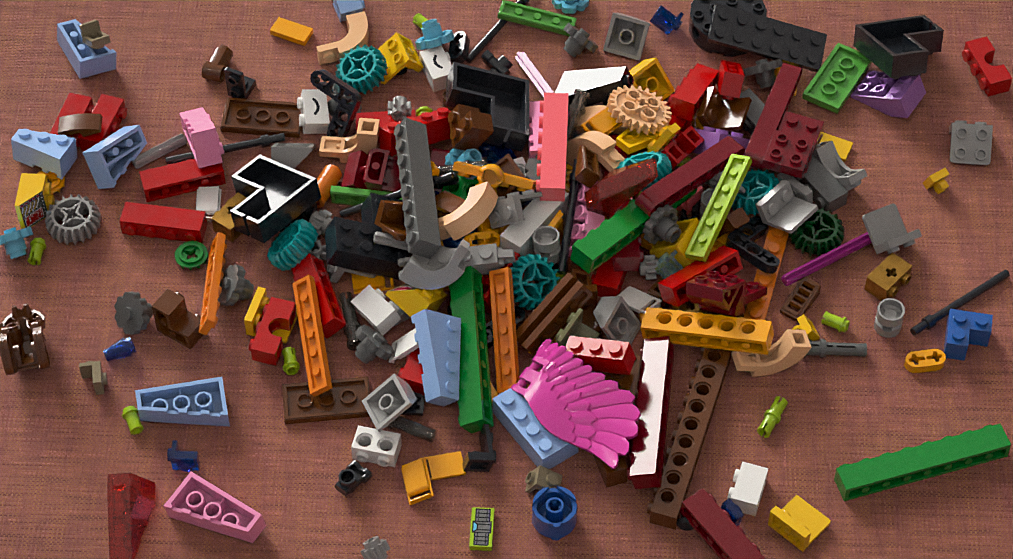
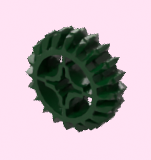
M822 207L799 226L797 230L788 234L791 244L795 245V250L801 249V253L807 252L809 257L813 254L819 257L821 254L841 246L844 240L843 234L845 229L842 226V220L838 219L837 214L832 215L831 209L826 212Z

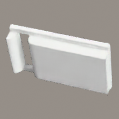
M219 186L199 187L197 189L196 210L206 211V215H214L216 211L221 209L222 190L219 189ZM207 217V222H212V217Z
M631 286L617 295L623 297L631 310L645 314L644 309L652 304L651 308H659L662 300Z
M416 328L392 343L394 353L389 358V363L392 362L394 364L396 359H402L419 348L418 342H415L414 337Z

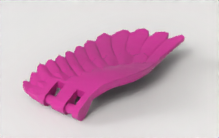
M546 339L532 359V364L524 369L519 376L520 380L517 384H513L511 389L525 398L540 424L550 434L595 455L611 469H615L619 462L618 456H626L629 452V442L627 440L633 439L638 435L636 421L639 420L641 414L638 408L633 405L635 396L628 390H620L618 382L605 380L606 376L603 373H593L590 365L583 366V360L573 358L574 354L567 351L566 346H559L558 343L551 344V339Z

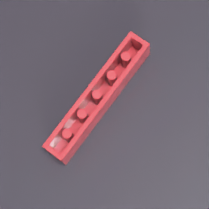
M544 93V101H540V113H543V116H539V128H543V131L538 132V144H542V148H538L537 160H541V164H537V176L541 177L540 180H536V192H542L543 195L540 197V201H565L569 93Z

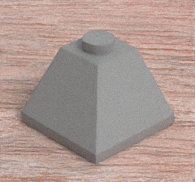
M613 13L603 51L640 61L650 23L625 14Z
M275 143L271 146V159L294 169L316 148V143Z
M622 296L601 297L593 311L600 328L609 340L632 344L641 327V323Z
M394 373L364 398L362 403L376 429L381 432L413 405L417 398L410 385Z

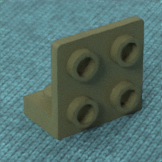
M581 308L576 313L572 312L566 322L568 324L564 330L561 328L557 333L555 340L559 346H566L569 336L599 338L600 333L582 323L583 310Z

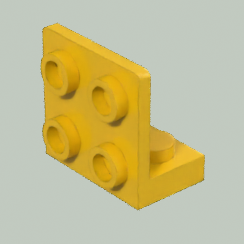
M397 32L378 48L386 58L388 69H386L387 75L383 76L384 81L381 82L384 85L404 67L413 69L418 73L424 68L412 41Z
M258 287L244 318L246 335L256 336L257 323L262 321L263 308L270 301L269 297H267L266 288ZM296 315L290 331L279 329L272 334L282 337V342L287 343L298 315Z
M796 495L782 509L775 506L770 511L768 525L803 552L830 525L831 520Z

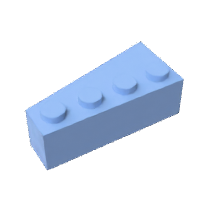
M424 309L412 315L411 320L412 324L415 323L416 333L414 337L415 342H418L420 350L418 360L423 367L424 374L421 376L425 399L427 403L447 406L459 400L461 318Z
M222 377L135 390L140 421L230 427Z
M511 388L492 398L493 414L537 467L541 465L551 469L578 453V447L560 440L544 429L525 398Z

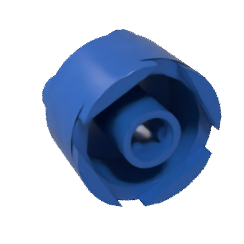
M561 486L550 489L545 487L537 492L532 504V524L541 535L556 541L573 531L577 523V503L574 494Z

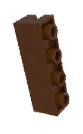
M568 272L523 324L516 330L517 341L535 356L542 343L546 339H551L552 341L559 330L565 327L572 312L576 313L593 293Z

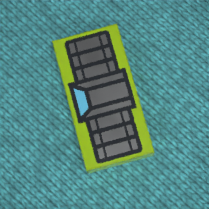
M472 507L469 550L492 551L494 508Z

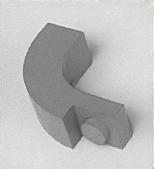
M825 141L816 145L813 155L847 191L862 183L861 179L867 177L865 169H851L844 164L837 153L833 141Z
M463 239L452 257L440 265H428L411 256L401 271L399 279L410 286L425 290L439 289L452 284L465 271L466 265L462 262H465L471 253L468 250L470 243Z

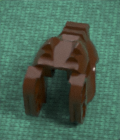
M28 303L24 304L22 309L12 306V313L0 323V355L6 376L27 369L50 368V360L45 343L46 339L43 335L45 317L39 311L30 308Z

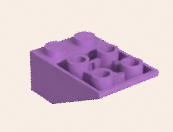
M869 71L851 94V98L891 117L908 118L924 97L926 91L919 74L917 76L908 75L902 76L899 79H892L884 72Z

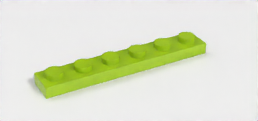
M731 154L686 249V258L706 262L752 163L751 157Z

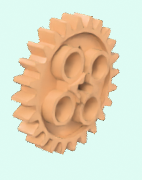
M624 85L623 89L617 87V90H613L612 94L610 93L607 101L608 112L612 113L611 118H617L616 123L622 122L623 128L628 126L630 131L636 129L638 134L641 131H644L646 135H648L649 131L652 134H655L656 131L660 132L664 126L669 125L672 112H670L671 107L666 106V101H661L662 96L656 97V92L649 93L648 88L644 91L641 86L638 89H635L633 85L630 88Z

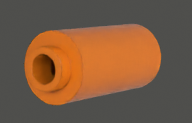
M326 165L317 178L322 197L316 202L317 208L324 206L330 197L331 185L337 186L342 178L340 169L335 165Z

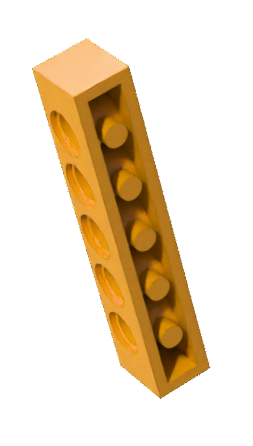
M651 307L646 308L640 327L643 340L645 338L670 336L672 344L764 355L769 354L774 336L772 321Z

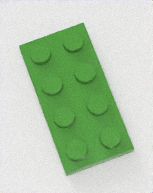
M837 43L803 92L802 99L838 114L872 62L859 51Z

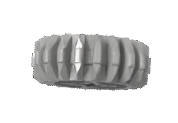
M70 194L69 198L62 196L61 201L55 200V205H50L49 210L46 211L45 224L47 231L51 234L53 240L57 239L59 243L64 241L66 245L73 242L76 246L78 241L84 243L86 238L91 239L92 234H97V229L101 225L99 207L95 205L93 200H89L87 196L82 198L80 194L76 197Z

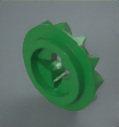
M197 241L185 242L175 251L176 263L182 269L186 267L190 271L194 267L200 268L201 264H206V259L208 258L207 248ZM193 254H195V258L191 257L190 259H188V255L192 256Z

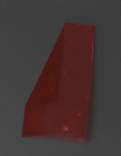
M647 159L609 172L585 192L587 211L607 217L658 177L656 159Z
M132 473L108 474L109 559H135L144 529L147 528L149 516L156 504V484Z

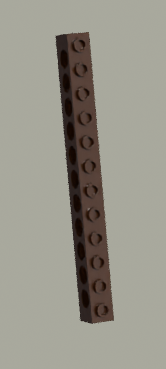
M743 313V314H741V315H739V316H736V317H744V314H745V313ZM701 347L700 355L703 356L701 360L697 359L694 370L697 374L696 377H691L689 384L691 392L690 394L686 393L683 406H686L685 410L680 411L677 423L680 424L679 428H674L671 438V441H674L673 446H668L665 459L668 460L666 464H663L661 487H654L653 495L656 496L654 501L650 500L647 513L650 514V523L676 530L677 520L681 514V504L686 499L732 358V351Z

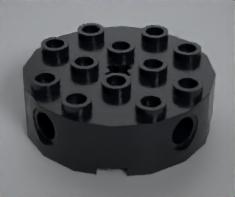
M693 0L689 21V33L693 42L702 50L711 54L712 52L720 53L725 57L747 54V52L707 42L714 5L719 3L766 17L767 9L763 1Z

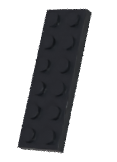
M716 3L707 42L771 60L782 59V63L818 72L822 64L827 34Z

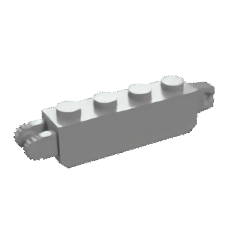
M496 243L469 246L468 250L471 253L467 260L462 263L466 267L472 266L482 275H489V271L500 269L504 264L515 262V253L513 249L503 250V247H497ZM457 248L438 250L431 259L415 254L413 256L428 265H440L447 262ZM410 257L399 259L398 265L405 267Z

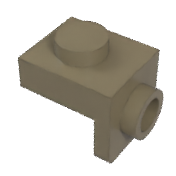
M95 19L80 24L82 41L87 46L93 49H101L105 44L111 43L109 35L100 30L98 20Z
M101 361L79 363L81 377L83 379L93 378L95 394H104V385H108L107 373L103 372Z
M539 465L527 474L525 491L531 493L535 489L540 491L545 487H549V489L557 488V486H561L562 475Z

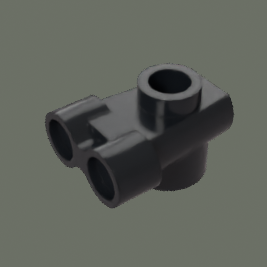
M486 50L481 55L483 62L489 68L491 67L490 71L506 75L510 74L509 69L513 64L505 56L501 55L497 59L489 50Z
M353 460L346 469L339 473V480L335 484V489L344 496H347L354 492L360 484L366 483L373 475L367 468H363L357 461Z

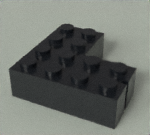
M925 15L855 25L853 46L892 79H899L902 76L908 75L917 76L918 74L926 73L928 55L941 52L944 30Z
M453 62L446 83V106L455 108L457 104L479 108L481 113L491 114L494 132L483 143L500 147L503 144L505 148L522 152L529 137V80Z
M258 155L231 176L236 193L239 192L247 197L230 211L235 230L247 236L251 235V238L262 243L270 240L275 234L322 198L315 177L262 155Z
M370 193L361 206L362 222L334 217L325 230L327 264L400 280L399 272L404 267L398 265V260L411 257L413 254L409 253L408 250L374 243L373 238L375 232H382V228L374 224L380 201L403 202V200L393 197L388 200V196Z

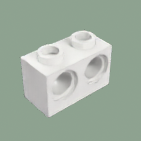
M358 425L351 446L352 459L363 463H375L383 467H395L402 446L401 434L384 430L379 432L377 429Z

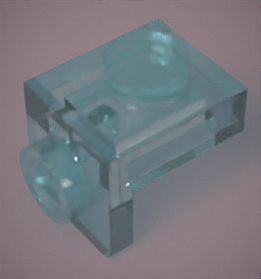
M676 250L670 254L665 252L658 259L660 264L655 270L663 279L683 269V266L674 258L678 253Z

